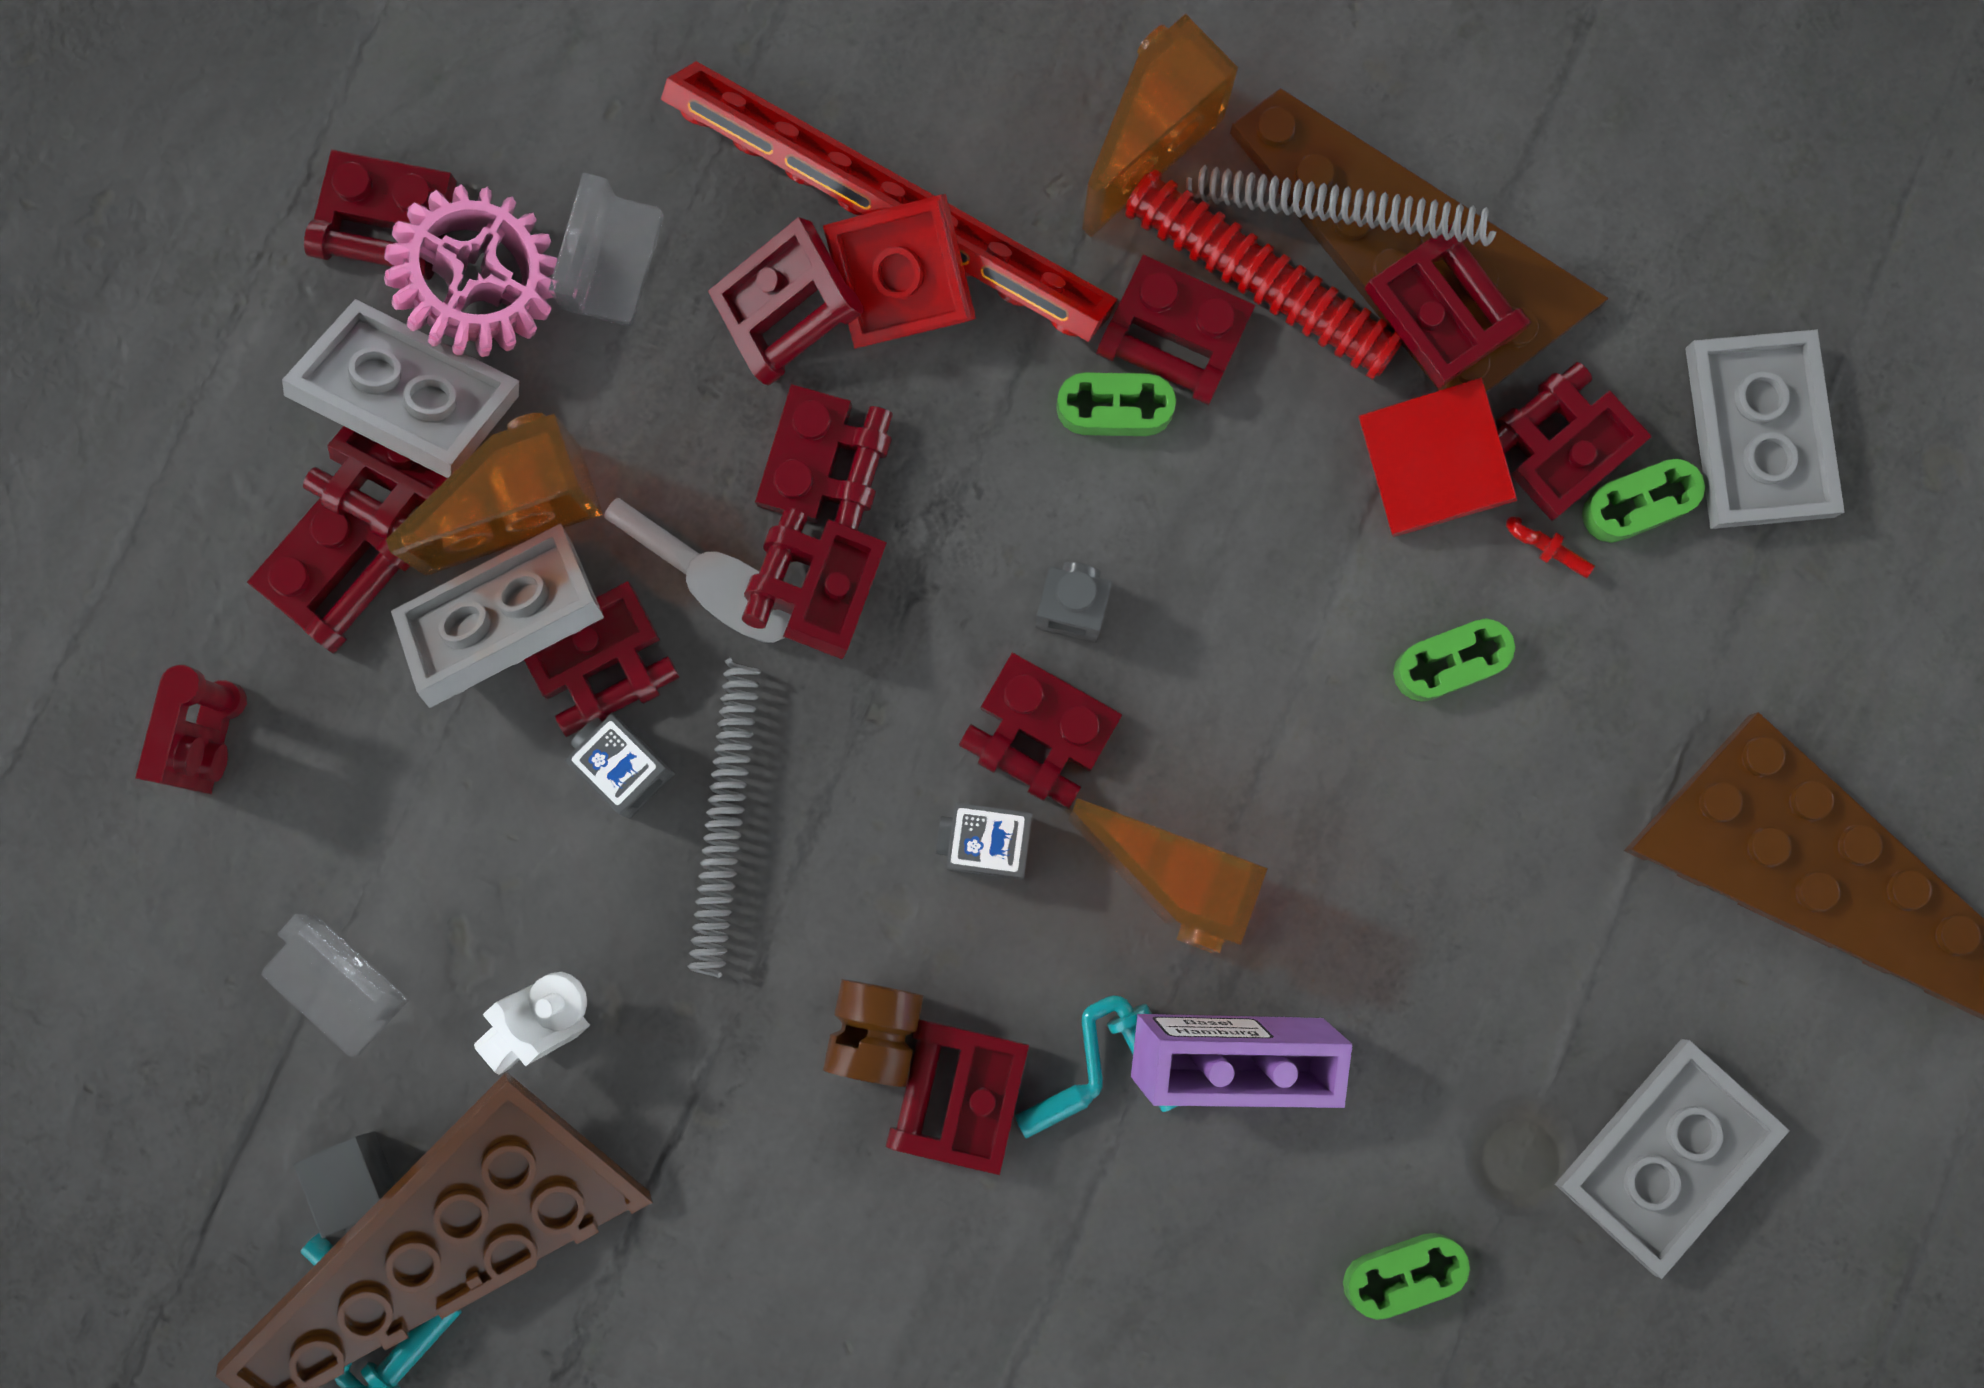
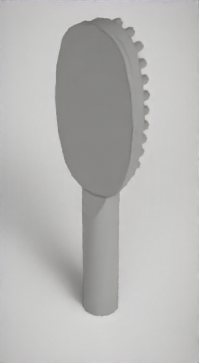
M620 498L612 501L604 514V518L686 575L689 591L718 620L742 635L764 643H774L785 638L783 634L791 614L781 610H773L771 612L767 625L763 629L753 628L742 621V615L748 602L744 597V592L750 577L754 574H759L758 570L737 558L720 552L708 551L699 554Z

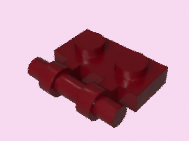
M1575 362L1562 374L1552 373L1538 385L1539 393L1519 410L1511 408L1496 422L1504 455L1515 447L1520 449L1528 458L1510 475L1551 521L1561 515L1652 437L1610 390L1594 404L1590 405L1579 391L1592 381V375L1579 362ZM1554 412L1562 414L1570 424L1549 441L1537 427Z
M791 384L756 496L755 503L757 506L781 514L785 509L793 508L804 513L807 521L818 523L825 500L840 505L835 522L858 531L863 512L870 511L876 491L871 486L879 459L887 457L892 441L887 432L893 413L881 407L870 406L864 426L852 427L847 425L852 410L850 400ZM840 448L855 452L847 481L831 478Z
M343 426L327 445L330 459L342 466L334 476L318 467L312 468L304 479L303 488L320 497L322 506L338 515L349 513L370 524V531L376 536L388 542L397 539L412 548H416L423 541L427 527L410 518L409 514L418 506L439 517L474 472L472 458H469L453 479L450 480ZM367 480L391 491L383 503L360 491V488Z
M787 508L783 511L778 526H772L763 544V549L767 553L759 574H754L750 577L744 592V597L748 602L742 615V621L753 628L763 629L767 625L771 612L773 610H781L791 614L783 637L843 660L848 651L887 542L828 519L820 540L802 533L807 521L806 515L799 510ZM797 561L809 566L801 588L784 582L791 562Z
M628 581L596 597L604 616L603 619L524 659L543 697L550 699L567 689L569 690L576 705L555 715L556 721L566 737L580 731L595 718H599L603 722L608 715L639 699L644 704L660 696L659 688L680 678L669 656L646 667L639 655V651L660 641V638L634 588ZM620 662L627 678L595 693L588 678Z
M1012 652L981 705L982 711L1001 721L1000 725L992 736L970 724L959 746L979 757L980 759L977 764L993 773L998 768L1030 786L1027 791L1029 794L1043 802L1046 797H1049L1069 809L1081 786L1060 775L1066 762L1070 760L1090 772L1121 719L1122 714ZM1018 732L1051 749L1043 764L1011 747Z

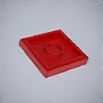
M946 194L823 225L830 256L845 283L857 294L863 305V313L848 324L854 349L976 319Z
M1482 377L1358 416L1393 537L1517 501Z

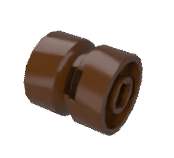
M841 979L834 1015L842 1022V1028L830 1034L823 1071L871 1083L905 1087L913 1052L905 1043L906 1035L917 1031L924 995Z

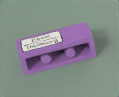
M1137 1014L1131 1078L1153 1106L1345 1108L1352 1043L1324 1018Z

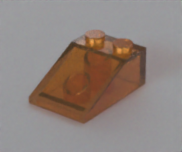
M1187 14L1183 15L1169 29L1164 24L1155 28L1142 41L1137 50L1138 58L1088 182L1082 229L1090 237L1126 207L1128 199L1144 175L1154 169L1163 174L1225 118L1238 67Z
M530 413L513 419L507 424L508 430L491 435L386 539L389 551L423 575L428 576L523 543L560 523L563 528L603 515L580 445L555 414L545 416L543 413Z
M1076 799L1068 821L1165 924L1180 929L1177 941L1209 953H1220L1223 945H1241L1268 868L1084 800Z

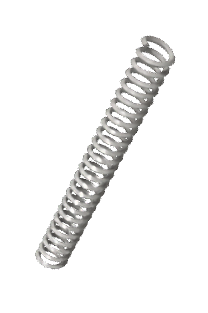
M1206 165L1200 169L1198 191L1193 198V201L1200 197L1205 202L1212 199L1217 205L1222 201L1225 202L1226 206L1236 203L1238 208H1242L1247 204L1250 210H1254L1259 206L1262 212L1271 208L1275 214L1283 210L1287 216L1295 211L1296 215L1300 218L1306 213L1310 219H1314L1319 215L1322 221H1326L1331 217L1334 223H1338L1343 219L1346 225L1356 221L1359 227L1368 222L1371 229L1380 224L1384 231L1392 226L1397 233L1405 228L1406 232L1410 235L1417 230L1422 237L1430 231V234L1435 239L1443 234L1446 240L1451 239L1455 235L1458 242H1462L1468 236L1471 244H1475L1480 239L1484 246L1489 245L1496 235L1495 231H1490L1486 238L1489 210L1485 207L1482 210L1480 224L1474 236L1473 227L1476 207L1474 205L1469 209L1467 223L1461 235V217L1464 209L1461 203L1457 205L1455 219L1448 233V217L1451 209L1449 201L1444 204L1442 219L1436 231L1435 218L1438 209L1436 199L1431 203L1429 218L1424 230L1423 213L1426 205L1424 198H1421L1418 202L1417 215L1412 227H1410V213L1413 206V198L1411 196L1406 199L1404 215L1398 226L1397 215L1401 201L1399 194L1393 198L1391 215L1386 224L1385 211L1388 203V194L1386 192L1381 195L1379 212L1376 220L1373 222V208L1376 200L1374 190L1368 195L1366 213L1361 220L1360 208L1364 196L1362 188L1356 192L1354 210L1351 217L1348 218V206L1352 193L1349 186L1344 190L1342 208L1337 217L1336 204L1339 196V187L1337 185L1332 187L1329 208L1324 215L1323 205L1327 194V185L1325 183L1319 187L1317 206L1312 213L1311 203L1315 192L1313 181L1307 185L1305 205L1300 211L1299 201L1303 190L1301 179L1295 183L1293 203L1290 209H1288L1287 200L1291 189L1289 177L1283 181L1281 201L1278 207H1276L1275 198L1279 187V179L1276 175L1271 180L1269 200L1265 206L1263 197L1266 191L1267 177L1265 174L1260 176L1257 186V199L1252 204L1251 196L1255 185V175L1253 172L1247 176L1245 197L1240 202L1239 195L1244 178L1241 170L1235 175L1233 196L1231 200H1228L1227 193L1232 180V172L1229 168L1223 174L1219 198L1216 197V190L1220 180V170L1218 167L1212 170L1209 186L1210 192L1206 197L1204 189L1209 172ZM1186 177V190L1193 193L1192 178Z
M731 657L725 660V663L732 669L723 673L729 682L722 685L724 691L729 694L720 698L727 707L719 710L721 716L727 719L717 723L719 728L725 732L716 735L717 740L724 744L714 748L715 752L723 757H718L712 761L720 770L711 773V776L720 782L709 786L712 792L720 795L711 796L708 801L719 808H711L706 812L709 817L716 820L707 822L705 826L708 830L716 833L707 834L703 837L707 843L716 846H708L701 850L704 855L715 859H705L700 862L703 868L713 872L701 873L699 878L711 884L701 885L697 888L699 893L710 897L699 898L695 901L698 906L710 910L697 911L693 914L696 919L709 922L695 924L692 927L694 931L709 936H698L690 940L694 945L708 949H695L689 952L692 958L707 962H694L687 966L691 971L717 978L722 976L721 972L709 968H721L726 962L721 958L710 955H723L728 950L722 945L710 942H725L729 937L723 932L711 929H727L731 924L727 920L716 918L715 916H729L732 911L728 907L716 904L730 903L734 900L731 895L717 891L732 890L736 887L732 882L717 878H730L737 874L733 869L717 865H733L738 862L736 857L717 852H736L740 849L737 844L718 839H738L742 836L738 831L721 828V826H740L743 824L741 819L722 814H739L745 811L742 806L722 801H743L746 798L742 793L721 788H745L748 785L745 781L725 777V775H747L749 771L746 768L725 763H748L751 760L748 756L725 750H750L752 746L749 743L728 738H750L754 735L752 731L728 725H753L755 723L752 718L728 712H755L757 710L755 706L731 700H756L758 698L755 693L740 691L731 687H758L760 685L758 681L733 675H759L761 673L757 668L733 663Z

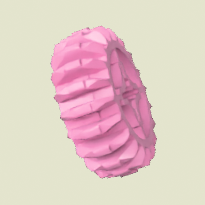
M461 184L454 189L452 203H449L438 190L429 195L428 203L430 210L414 202L409 206L407 213L410 223L398 221L393 226L392 236L398 243L388 244L385 250L384 259L394 265L385 271V284L400 289L392 298L394 309L407 310L415 308L407 320V327L410 331L418 330L424 325L429 324L432 328L428 343L432 347H436L441 343L444 335L454 338L452 350L456 356L463 355L468 341H475L477 352L481 357L489 356L491 352L492 338H495L499 346L505 351L514 349L516 344L515 332L522 337L530 339L537 329L533 319H547L551 306H549L545 299L554 298L559 286L556 281L548 277L556 272L558 260L556 257L543 254L551 243L549 234L539 233L530 235L537 219L534 213L524 214L519 219L515 218L512 215L516 205L513 196L506 198L501 208L490 204L492 192L488 186L481 189L477 201L469 200L468 192ZM458 230L480 232L476 238L469 241H458L447 235L443 239L438 238L445 233ZM500 242L516 259L522 274L523 285L511 279L513 272L500 264L496 256V250ZM485 253L481 264V275L478 273L476 280L469 279L464 289L459 291L464 276L462 275L463 268L466 270L468 263L475 265L480 254ZM419 257L432 263V271L439 274L446 281L449 290L444 302L439 300L427 286L421 273ZM476 301H485L497 307L501 303L508 306L500 311L478 315L463 312L469 304Z

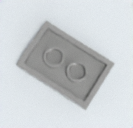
M355 299L282 379L285 397L452 480L519 397V380L465 353L456 356L453 353L452 347L443 342L436 347H432L428 343L429 335L419 330L410 331L407 324Z
M1818 329L1692 341L1685 350L1710 529L1835 518L1845 513Z
M561 523L391 611L416 691L429 708L464 692L477 683L512 665L522 662L527 657L604 618L573 543Z
M1681 1039L1559 1178L1555 1185L1654 1276L1663 1279L1790 1130L1690 1040Z

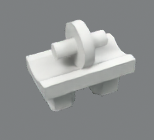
M554 972L540 978L535 984L495 1002L483 1014L493 1027L474 1044L475 1049L492 1070L500 1075L511 1069L519 1060L527 1066L577 1038L590 1026L583 1017L587 1007V997L582 984L570 974Z

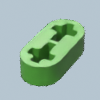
M1085 372L1075 374L1065 380L1059 389L1056 408L1058 418L1063 426L1076 434L1150 436L1158 434L1170 423L1175 410L1176 398L1171 385L1157 375ZM1086 390L1090 391L1092 401L1112 403V406L1093 407L1091 417L1083 418L1079 417L1078 407L1068 406L1067 402L1076 401L1079 391ZM1147 391L1152 392L1153 402L1163 404L1164 406L1155 410L1152 419L1142 418L1140 408L1120 407V403L1138 402L1141 392Z
M1671 459L1611 481L1591 494L1585 502L1582 512L1584 526L1598 540L1612 543L1625 540L1674 521L1696 508L1703 499L1705 491L1703 476L1698 468L1690 462L1681 459ZM1666 478L1670 483L1681 482L1684 486L1685 492L1678 496L1677 500L1673 496H1668L1653 502L1650 493L1667 482ZM1608 497L1614 506L1631 500L1636 505L1637 509H1634L1620 519L1621 527L1616 519L1605 521L1601 514V510L1609 505Z
M1481 619L1423 640L1404 651L1395 662L1393 672L1395 684L1400 692L1409 699L1423 702L1439 698L1483 681L1508 667L1514 657V638L1508 628L1500 622L1491 619ZM1476 633L1479 634L1483 641L1494 640L1498 650L1490 655L1491 665H1487L1483 657H1477L1464 663L1461 660L1459 652L1468 649L1476 643ZM1421 655L1425 664L1446 659L1449 668L1439 672L1432 678L1433 688H1429L1425 680L1413 681L1409 671L1418 665L1416 656Z
M1437 1233L1422 1234L1362 1255L1352 1261L1345 1271L1343 1280L1344 1293L1350 1304L1365 1317L1376 1320L1391 1318L1445 1299L1459 1292L1468 1280L1470 1271L1469 1260L1463 1248L1447 1236ZM1433 1248L1445 1257L1452 1256L1453 1263L1444 1267L1445 1279L1440 1282L1429 1273H1423L1414 1277L1411 1275V1270L1425 1266L1430 1262L1428 1251ZM1370 1270H1375L1382 1278H1391L1400 1274L1402 1281L1388 1285L1383 1289L1384 1300L1382 1302L1375 1303L1368 1295H1359V1289L1368 1284L1366 1273Z

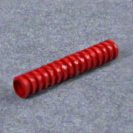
M1157 169L1147 172L1127 201L1125 217L1130 220H1134L1136 217L1140 218L1143 229L1149 231L1155 228L1158 230L1157 238L1162 241L1170 238L1174 241L1173 248L1178 252H1181L1184 248L1190 251L1189 259L1193 262H1198L1200 259L1205 261V270L1213 273L1217 269L1223 273L1222 281L1228 284L1233 280L1239 284L1237 291L1245 294L1249 290L1255 294L1253 301L1258 305H1261L1264 301L1270 304L1269 312L1273 315H1278L1279 312H1282L1287 316L1285 321L1287 324L1293 326L1297 322L1303 326L1301 333L1309 337L1314 333L1320 337L1318 344L1323 348L1328 343L1335 347L1334 355L1338 358H1342L1344 354L1352 359L1350 366L1357 369L1362 365L1369 370L1366 374L1367 377L1372 380L1376 376L1380 377L1404 342L1396 331L1392 333L1386 329L1388 325L1386 320L1381 318L1377 323L1370 318L1372 311L1368 308L1359 311L1353 307L1356 301L1351 297H1348L1345 301L1337 296L1339 289L1332 286L1327 290L1321 286L1323 279L1317 275L1313 279L1305 275L1307 268L1302 265L1295 269L1289 265L1291 260L1289 256L1283 254L1280 258L1273 254L1275 247L1269 243L1262 247L1257 243L1259 237L1254 233L1245 236L1241 233L1242 225L1234 222L1230 226L1225 222L1226 215L1220 211L1215 215L1209 212L1210 204L1205 201L1199 204L1195 203L1192 192L1186 190L1183 194L1177 191L1178 183L1173 180L1165 183L1161 180L1162 173Z

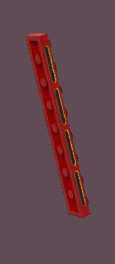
M697 61L669 76L666 80L661 100L680 110L681 115L686 120L699 126L710 127L733 140V144L740 151L752 156L763 157L784 169L787 176L793 181L806 186H814L837 199L839 205L852 214L860 216L935 196ZM949 204L966 276H973L996 289L999 296L1005 301L1017 306H1026L1049 319L1058 331L1069 336H1079L1087 342L1093 338L1108 320L1118 298Z

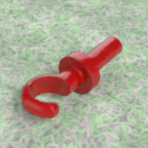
M1512 516L1507 519L1506 528L1521 542L1540 549L1542 552L1539 559L1545 563L1554 558L1586 579L1593 571L1595 565L1561 544L1565 538L1561 534L1556 532L1550 538L1539 530L1534 531L1522 525L1520 517Z

